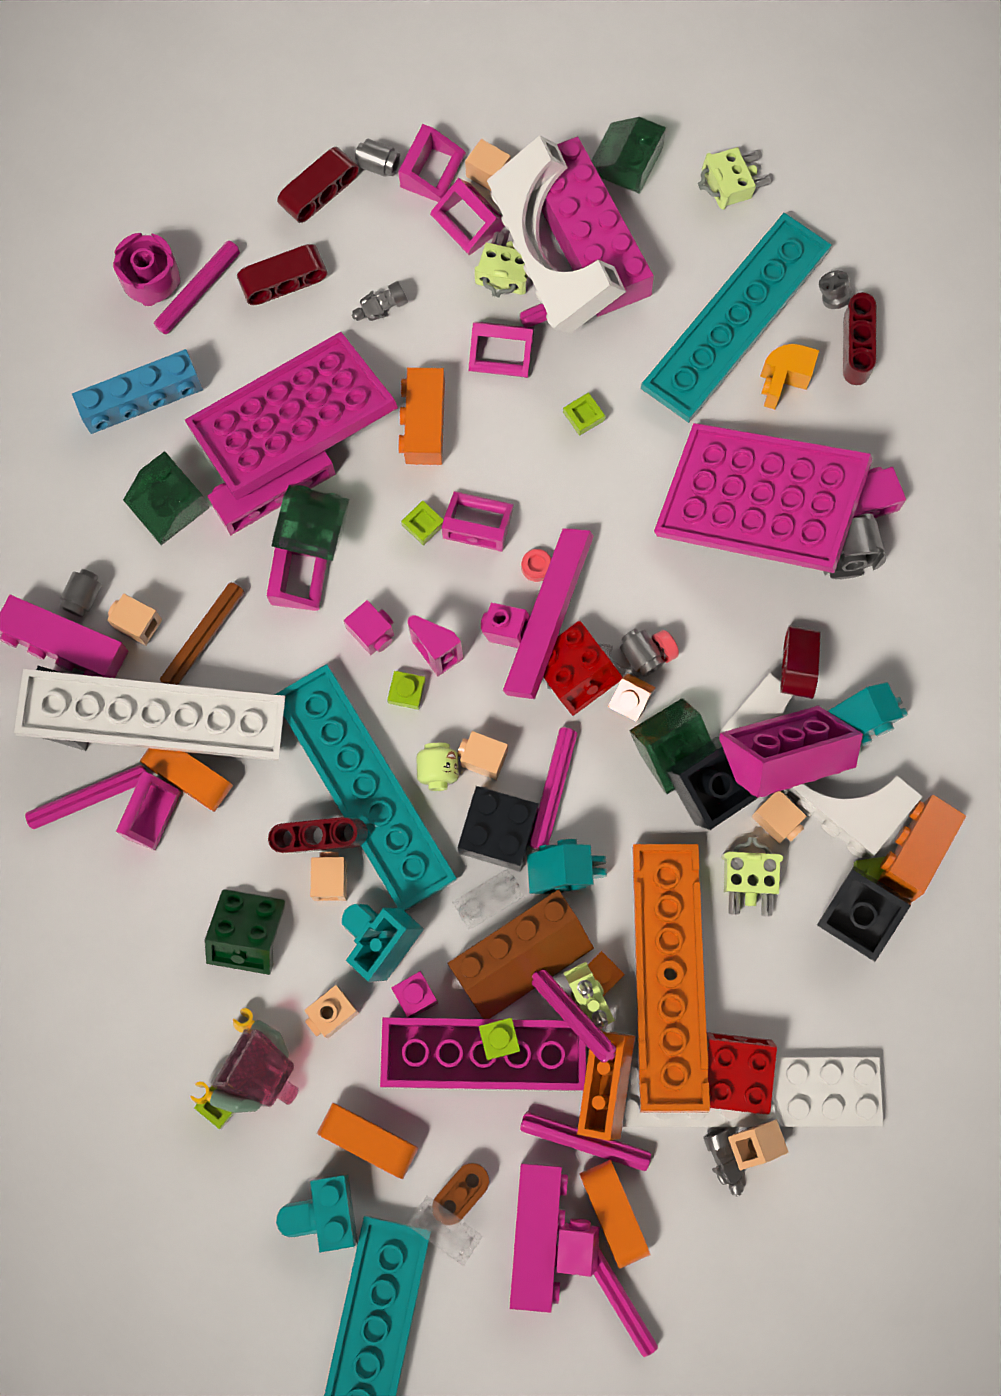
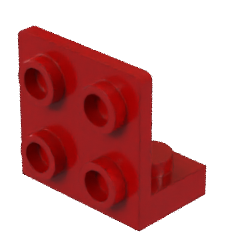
M581 621L576 622L557 637L543 678L572 716L615 686L623 678Z
M706 1032L710 1108L770 1114L777 1046L773 1040Z

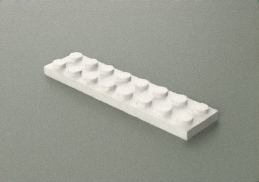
M23 669L14 733L19 736L279 761L285 696Z
M879 1057L776 1058L771 1111L768 1115L710 1108L709 1113H640L638 1058H632L622 1127H754L776 1119L779 1127L883 1126Z

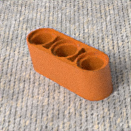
M148 748L140 759V762L213 812L216 811L233 787L225 778L186 752Z
M333 1102L316 1133L322 1138L400 1179H404L419 1149L410 1142Z
M611 1160L579 1173L618 1268L621 1269L650 1256L646 1241Z

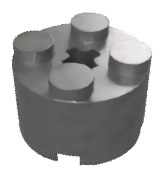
M863 514L853 518L835 573L823 571L825 576L829 573L832 579L855 578L864 575L863 569L872 566L874 571L885 563L886 555L878 524L873 514Z

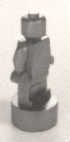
M396 281L388 285L389 289L377 296L374 294V291H370L369 294L360 300L362 308L358 307L352 311L353 319L360 321L365 318L364 315L370 321L385 318L384 310L395 305L400 307L408 303L399 282Z
M721 1128L703 1136L708 1151L712 1152L717 1164L716 1168H712V1171L717 1174V1178L722 1185L729 1184L731 1194L737 1197L742 1195L741 1193L744 1191L741 1181H738L742 1178L743 1172L739 1170L728 1139V1136H730L729 1129Z

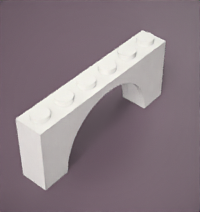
M539 135L492 175L487 182L492 191L491 198L499 206L503 215L501 217L502 222L510 230L514 239L512 241L513 246L521 254L525 263L523 266L524 270L536 287L535 295L546 309L548 323L556 330L571 334L619 298L626 290L615 267L603 261L596 260L589 266L576 271L558 272L546 259L539 238L540 214L550 188L568 167L557 144Z
M769 673L725 724L720 733L782 716L793 695L780 693L781 682ZM898 776L879 791L854 799L828 797L815 792L804 784L794 786L791 789L781 790L784 795L788 794L797 802L795 805L805 815L809 817L813 815L821 821V827L829 835L835 838L839 836L848 843L847 849L861 859L863 857L866 859L872 858L923 797Z

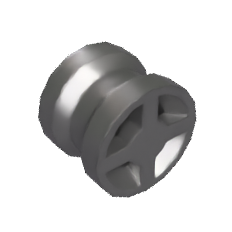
M831 271L819 280V288L823 293L822 301L825 307L840 309L849 304L853 294L849 287L847 273Z

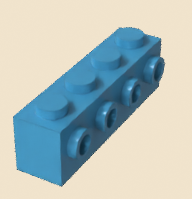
M184 349L74 392L72 396L83 423L90 434H93L203 391V388L187 350Z

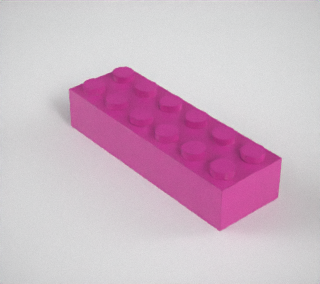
M577 136L557 144L568 168L556 179L550 188L541 211L573 271L585 268L596 260L603 261L615 267L626 290L619 298L597 313V317L652 296L654 275L579 137Z
M382 1017L380 1087L583 1091L586 1076V1044L564 1020H512L520 1052L487 1061L479 1026L504 1019Z

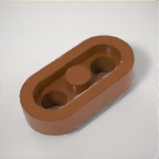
M468 1163L462 1166L437 1194L432 1203V1212L439 1223L448 1226L457 1224L486 1192L489 1186V1175L483 1166L476 1163ZM469 1174L478 1176L479 1183L476 1187H469L467 1185L466 1177ZM452 1200L456 1204L454 1213L448 1214L444 1211L443 1204L445 1201Z

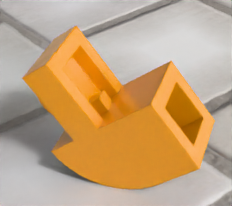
M787 344L776 348L768 355L760 377L766 378L761 394L767 395L764 407L776 409L783 384L807 390L819 350L799 344Z

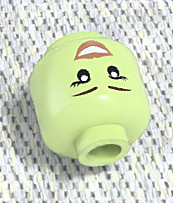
M447 743L425 744L424 749L419 751L416 756L417 780L422 784L428 785V790L430 791L448 790V784L456 782L459 777L458 754L455 750L450 749V745Z

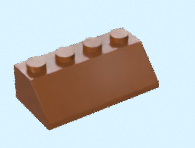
M558 889L448 962V966L482 1019H490L535 989L532 985L533 973H538L543 969L553 977L593 950L594 947L577 916Z

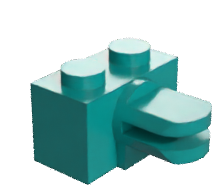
M888 682L866 687L828 710L829 713L863 733L860 747L871 743L872 735L880 736L894 729L893 723L908 715L906 708L900 709L899 705L903 703L901 697L895 698Z
M562 839L557 841V845L539 846L538 852L527 855L529 894H552L558 889L561 893L572 892L594 885L593 879L607 877V869L592 868V866L606 864V856L591 855V845L577 844V839Z
M367 904L350 905L342 915V925L355 937L354 942L357 945L346 961L368 982L387 981L424 928L402 908H383L378 914Z
M348 1174L310 1181L312 1199L288 1203L277 1214L276 1224L282 1235L299 1237L317 1234L319 1253L350 1248L358 1244Z

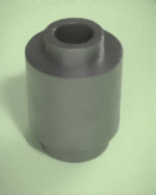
M366 139L364 143H359L355 153V160H358V166L362 169L384 177L387 175L394 176L400 163V153L395 152L393 147Z
M81 569L80 573L73 571L60 597L62 600L60 608L78 617H83L85 612H89L102 586L97 581L98 576L85 569Z
M633 629L622 637L623 644L620 646V650L636 673L640 672L643 677H647L664 664V661L661 659L663 654L646 630L639 632L637 629Z

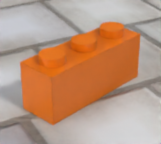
M407 367V379H401V397H406V407H400V425H405V434L399 435V453H404L406 464L442 465L445 397L444 368Z
M931 795L924 802L919 800L910 811L911 823L908 827L904 826L894 840L898 846L894 853L890 851L880 865V868L884 871L878 881L912 902L925 893L966 818V815L935 795Z
M601 1030L616 1047V1056L612 1060L609 1059L607 1062H601L589 1049L577 1135L613 1141L621 1139L635 1036Z

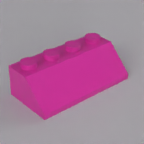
M815 706L721 732L719 739L735 781L748 790L750 794L759 798L856 768L863 733L820 706Z

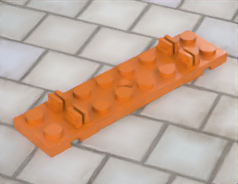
M633 844L640 1113H709L710 1096L699 882L698 844ZM671 968L675 970L677 977L674 980H667L664 976L666 969Z

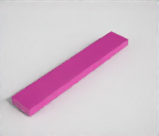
M562 529L503 688L507 696L528 699L536 698L594 537L590 530Z

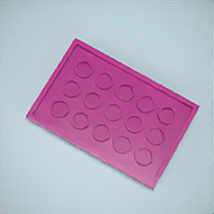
M339 332L186 418L185 422L237 501L396 410L398 407L392 395L343 333Z
M693 423L654 532L657 537L835 573L872 463V456L864 452Z

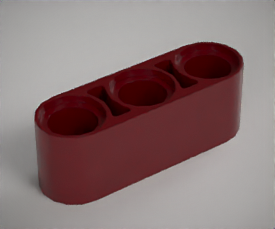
M332 147L285 186L278 195L277 202L298 223H303L352 183L358 175L359 166L339 147Z
M306 244L242 268L237 274V279L247 303L259 305L322 281L327 276V270L316 245Z
M864 292L852 296L845 311L843 321V376L848 383L856 386L867 382L876 363L877 305L873 296ZM855 309L862 310L865 314H859ZM856 336L861 337V338H863L865 341H864V342L858 341V340H856L854 337H856ZM854 364H861L865 369H858Z
M788 626L783 646L780 693L809 699L814 698L819 676L820 631Z
M345 817L280 823L271 828L268 834V842L272 850L279 853L354 848L361 846L366 841L368 829L362 820ZM348 824L354 830L353 837L349 841L344 836V830ZM319 827L322 830L323 836L322 840L317 844L314 840V832ZM287 831L292 836L289 846H286L283 840L284 834Z

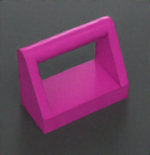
M422 124L398 171L400 188L439 202L448 191L466 152L433 127ZM432 149L452 156L436 188L419 176Z
M460 178L455 181L430 213L468 255L482 247L493 238L495 232H501L505 227L500 213L471 183ZM462 199L485 222L471 240L445 214Z
M473 322L468 371L528 378L534 328ZM480 336L526 341L523 365L477 360Z
M454 491L442 524L443 539L503 552L514 504ZM458 505L503 514L500 527L494 528L454 519Z
M277 537L266 595L270 604L273 606L318 611L329 551L290 538ZM292 554L315 557L308 599L286 593Z
M416 615L408 618L412 643L437 676H440L463 660L461 641L453 631Z
M143 771L116 832L129 841L156 851L181 791L154 775Z

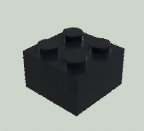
M715 737L665 770L694 824L708 830L713 829L757 799L756 796L750 794L748 790L735 781L719 737Z
M476 786L457 847L458 853L521 872L539 804Z
M853 866L817 926L876 962L911 907L912 901L856 866Z

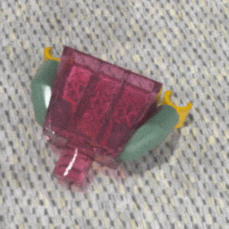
M242 1008L240 1010L241 1015L249 1020L246 1023H240L233 1019L234 1028L243 1033L212 1084L216 1090L214 1092L211 1091L206 1083L199 1081L195 1085L205 1088L206 1094L202 1098L190 1097L196 1104L202 1105L210 1101L211 1106L232 1113L256 1112L261 1106L271 1107L276 1099L289 1105L296 1098L299 1088L287 1081L294 1069V1064L288 1059L289 1052L280 1032L261 1020L254 1021L250 1009Z

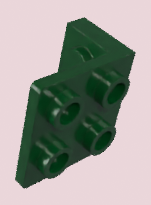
M226 889L222 890L204 939L206 964L270 975L273 968V943L285 908V900Z

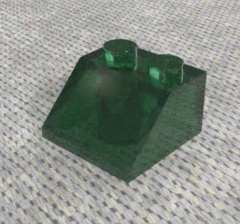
M642 117L612 122L591 160L600 178L640 194L663 149L666 127Z
M165 451L140 469L123 499L124 503L160 545H163L209 509L201 492Z
M289 485L282 501L271 546L333 561L344 532L350 499L343 498L336 493L314 491L303 485Z
M683 698L629 730L640 756L666 794L674 791L675 788L665 770L711 741L701 714Z

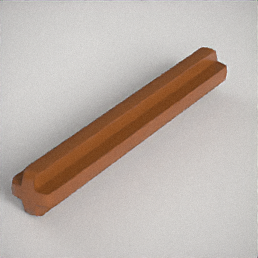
M232 582L228 583L160 677L162 683L179 685L244 595V590L240 586Z

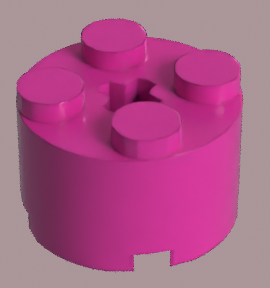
M134 233L124 238L116 247L113 268L125 293L130 298L142 303L144 306H153L155 303L168 298L180 285L179 268L169 244L162 237L152 233V236Z

